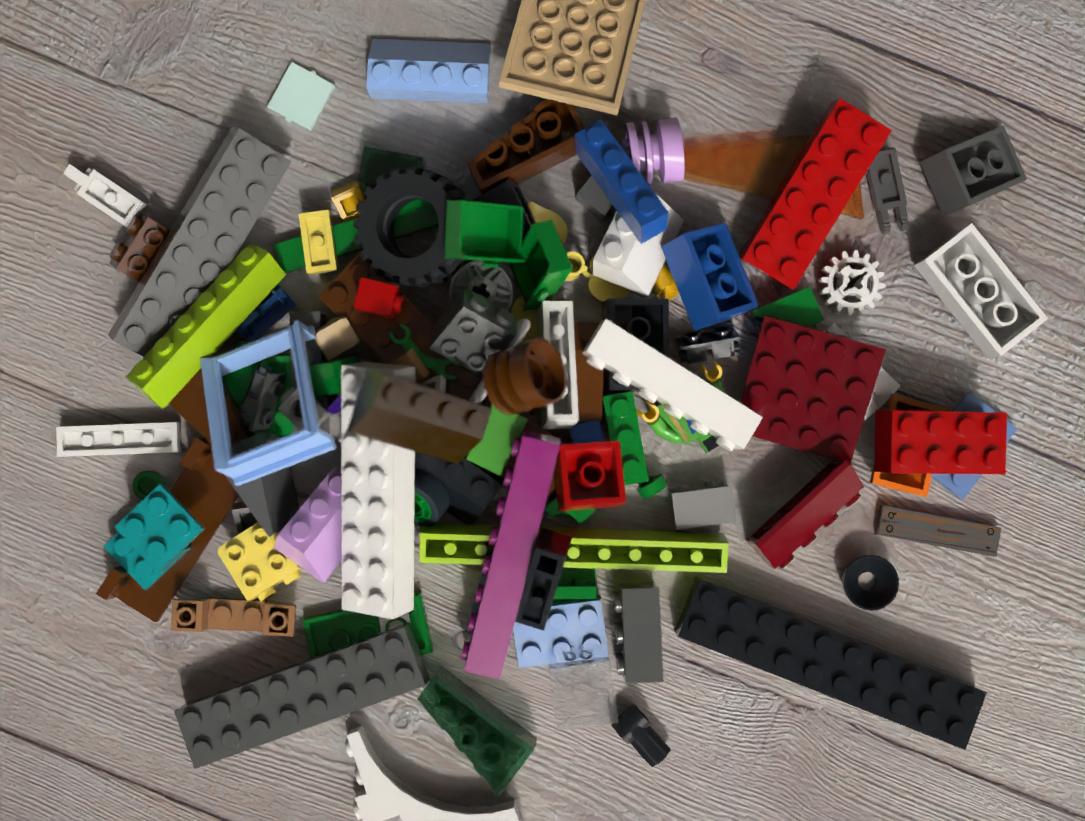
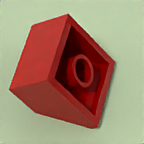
M620 441L560 445L555 476L558 511L619 507L626 503Z

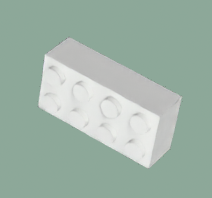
M972 223L960 229L914 265L988 359L1002 356L1048 319Z

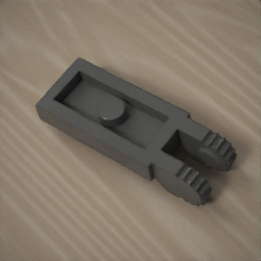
M895 147L882 149L878 152L867 170V176L875 213H877L879 229L882 235L890 234L891 230L887 210L896 209L895 217L900 231L908 230L909 222L906 211L907 200Z

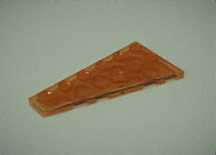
M811 134L685 146L683 180L712 187H723L734 192L754 194L761 198L772 200ZM859 183L841 214L862 220L864 213L861 185Z

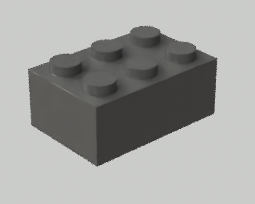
M654 582L618 584V591H613L614 610L620 616V621L614 622L615 640H617V644H621V652H616V670H618V675H623L626 684L663 682L659 587Z

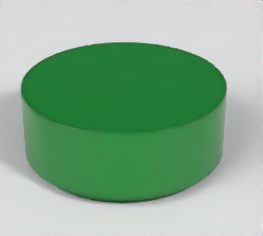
M142 471L133 480V492L138 498L143 500L159 484L165 485V480L156 471Z
M659 474L650 478L648 482L642 483L636 490L642 499H647L662 491L668 483L664 476Z

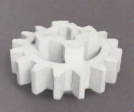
M858 250L853 251L850 257L844 251L839 254V260L836 257L828 260L832 267L824 266L821 269L826 274V277L818 279V283L825 285V288L819 294H827L829 298L824 304L827 306L834 303L835 313L845 309V316H851L855 309L859 316L864 314V307L868 310L875 307L872 300L879 301L882 299L883 296L877 291L886 288V284L879 282V278L883 277L885 273L876 272L875 268H877L879 262L876 261L870 264L868 262L870 258L868 253L859 258ZM847 264L857 265L861 267V269H851V267ZM860 276L853 288L843 291L851 279ZM834 277L837 279V284H836V289H835V290H834V287H833V278H834ZM868 278L870 279V290L867 288ZM850 297L858 303L846 302L842 298Z

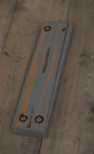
M880 505L875 534L997 557L1001 527Z

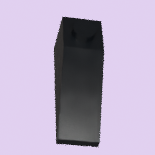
M542 527L515 622L544 631L572 536Z

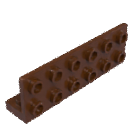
M196 437L180 462L185 468L170 490L205 527L190 543L192 548L148 590H144L122 566L111 569L96 593L104 600L113 598L121 600L153 622H158L231 510L233 503L239 497L226 476L215 470L212 445L205 438Z

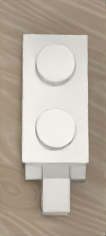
M69 164L63 173L77 183L73 189L77 192L76 194L125 227L129 225L133 217L136 216L138 218L146 206L145 203L89 167L83 173Z

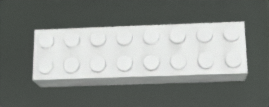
M370 362L341 365L342 610L395 619L414 610L415 451L350 433L347 431L366 369L415 383V366Z

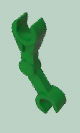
M400 324L406 332V336L402 340L396 339L395 335L390 331L392 341L402 345L406 351L413 348L426 368L432 369L440 375L442 374L448 380L457 379L456 376L447 375L445 368L449 364L458 367L460 365L449 359H434L425 356L410 339L411 332L406 325Z

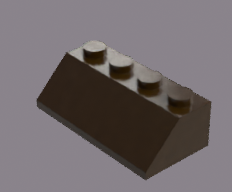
M366 369L347 431L458 464L483 439L492 409L394 376Z

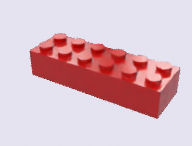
M841 98L832 101L738 254L740 260L785 288L794 290L892 130Z

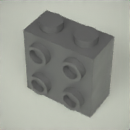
M464 289L430 330L429 349L482 376L484 363L488 356L497 351L505 350L516 337V317L508 310L500 309L487 302L483 296L473 294Z

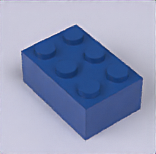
M726 222L684 233L661 246L694 331L733 319L759 307Z

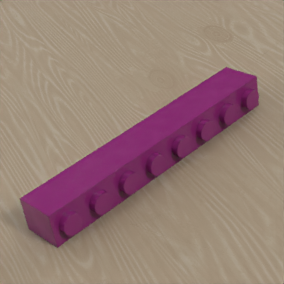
M524 429L521 438L515 437L511 456H516L514 468H507L504 485L509 486L507 497H500L496 515L502 517L499 527L493 526L489 544L494 545L492 556H485L482 573L487 574L485 585H478L474 602L480 603L477 614L471 613L467 631L473 633L470 642L464 641L460 659L466 660L465 672L499 680L501 678L560 448V438Z

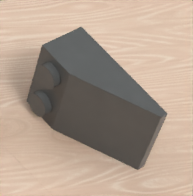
M1004 125L947 148L920 162L943 217L1027 180Z
M270 430L243 439L232 447L233 457L280 438ZM291 466L239 486L234 484L233 478L225 475L269 537L281 531L300 509Z

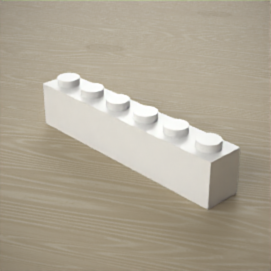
M607 319L600 322L582 352L583 355L588 357L586 362L599 370L606 368L614 373L612 377L614 380L627 387L632 384L640 389L638 394L652 403H655L657 400L666 406L664 410L677 419H681L682 416L692 422L691 428L703 435H707V433L712 434L718 438L716 443L729 451L745 449L763 418Z

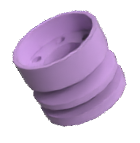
M678 118L657 119L655 134H650L646 121H640L638 136L635 124L633 122L625 123L622 149L638 171L643 172L646 182L649 185L652 184L653 171L657 170L663 184L682 182L684 179V147Z

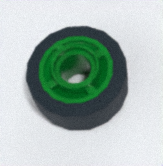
M415 469L414 525L431 527L438 522L449 508L450 498L448 491L436 477L424 470Z

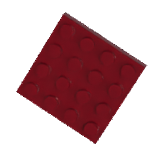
M766 314L740 401L742 405L763 417L752 436L832 460H847L851 464L886 347Z

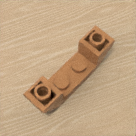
M213 597L173 599L170 631L202 632L206 629L258 631L263 632V635L294 637L296 605L272 600L260 602V600L247 601L246 599Z

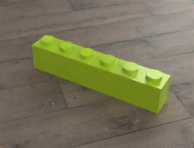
M250 242L236 259L220 273L209 288L198 297L195 303L178 318L168 332L156 342L154 347L136 363L133 369L126 375V378L145 397L164 409L201 369L200 358L212 357L286 276L285 272L269 252Z

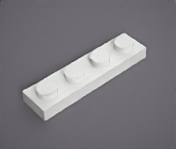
M180 422L56 427L57 457L181 452Z

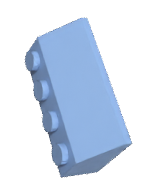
M373 39L368 56L366 89L372 99L489 104L491 44Z

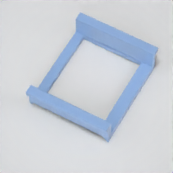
M296 320L291 326L216 357L200 358L215 470L233 478L234 484L237 486L336 449L334 437L320 429L305 347V342L316 338L315 327L312 325L307 327L299 320ZM291 348L304 430L233 457L222 376Z

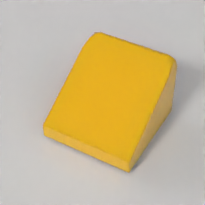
M357 180L330 192L343 222L359 218L360 210H357L356 207L359 201H365V196Z

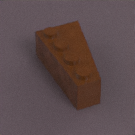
M550 99L540 102L533 108L532 113L521 122L518 121L510 127V131L501 139H496L468 163V167L480 194H484L507 180L520 184L576 156L575 133L583 130L585 126L574 105Z

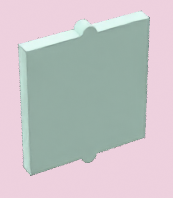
M291 62L267 108L285 117L288 123L294 122L311 131L335 85L317 76L314 70L310 72Z

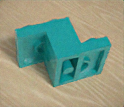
M159 484L114 527L118 533L103 547L144 590H148L192 548L190 543L205 527L164 484Z

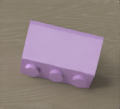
M336 468L330 471L278 534L274 546L276 550L323 584L342 561L341 472Z

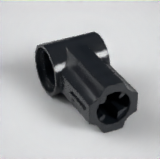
M633 703L611 723V726L627 744L631 743L651 767H654L667 757L671 748L650 726V721Z

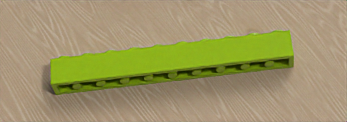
M436 523L431 527L422 526L420 531L419 563L483 565L485 556H492L494 545L489 544L493 526L499 527V525ZM539 527V530H538V534H537V537H536V541H535V545H534V549H533V553H532L530 565H531V562H532V558H533V555H534V551H535V548H536V545H537V542H538V539H539V536H540L542 527ZM543 527L572 536L563 568L727 573L729 543L724 533Z

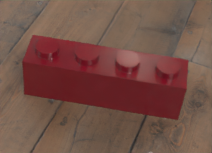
M832 460L746 539V542L769 567L776 569L778 566L784 568L793 560L794 555L792 553L800 546L803 548L808 546L816 538L814 533L822 525L826 528L838 518L837 511L844 505L846 507L851 506L859 499L861 495L858 492L864 485L847 460Z

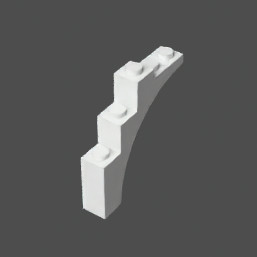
M363 725L351 729L347 734L348 739L345 740L346 750L350 758H355L358 767L355 769V776L359 786L364 785V789L358 791L355 797L356 801L353 802V809L358 820L384 821L400 815L397 821H522L515 800L492 806L468 807L444 803L423 795L402 782L386 767L373 749Z

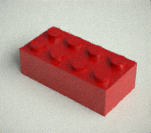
M875 410L874 471L891 474L1006 475L1007 413Z

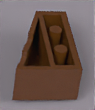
M200 369L169 402V405L211 444L202 370ZM222 377L231 447H233L239 441L255 434L249 430L250 426L242 423L243 418L241 415L243 411L239 404L235 402Z

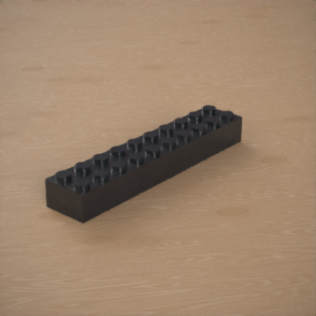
M697 576L675 629V634L680 638L963 750H966L987 692L971 684Z

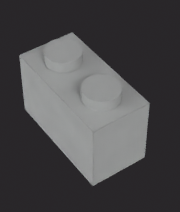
M723 480L705 482L706 488L694 490L693 484L675 486L676 492L669 493L673 529L680 530L737 522L732 486H724Z

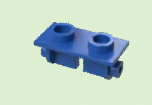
M277 284L236 330L242 336H245L249 342L255 341L296 306V303Z

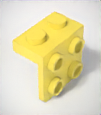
M259 522L218 548V555L246 600L251 601L258 598L262 602L276 593L274 587L282 582L289 585L300 578L302 575L299 571L303 568L274 548L279 532L269 537Z

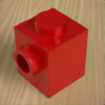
M361 277L353 308L359 312L393 320L395 313L400 314L404 296L400 295L401 290L398 286Z

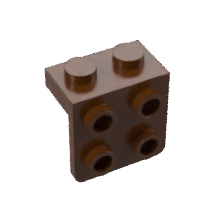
M142 213L138 218L136 216L133 217L126 228L128 234L122 243L118 242L110 253V258H112L110 264L140 282L170 230Z

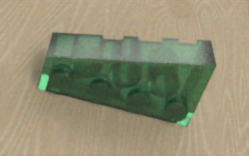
M443 666L438 668L417 698L441 729H445L454 740V745L459 751H463L477 773L486 779L497 797L535 750L537 737Z

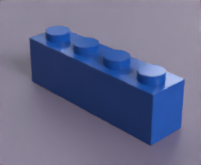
M600 119L575 133V152L640 244L667 230L668 210L603 121Z

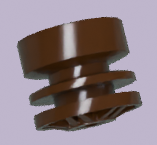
M536 338L515 347L490 354L484 363L483 380L485 390L495 408L504 415L513 416L529 411L534 407L540 408L556 403L562 399L566 391L567 378L562 358L556 348L546 339Z

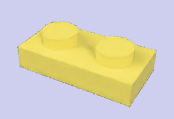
M327 209L298 214L307 274L339 271L330 211Z

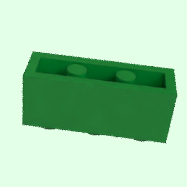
M633 391L602 396L608 440L620 441L624 485L648 482L649 478Z

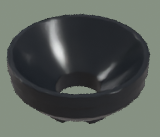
M864 555L854 559L846 567L842 584L845 595L850 602L861 609L873 611L885 608L895 599L899 589V577L896 569L888 560L876 555ZM865 572H870L875 579L873 587L868 590H863L858 584L859 576Z

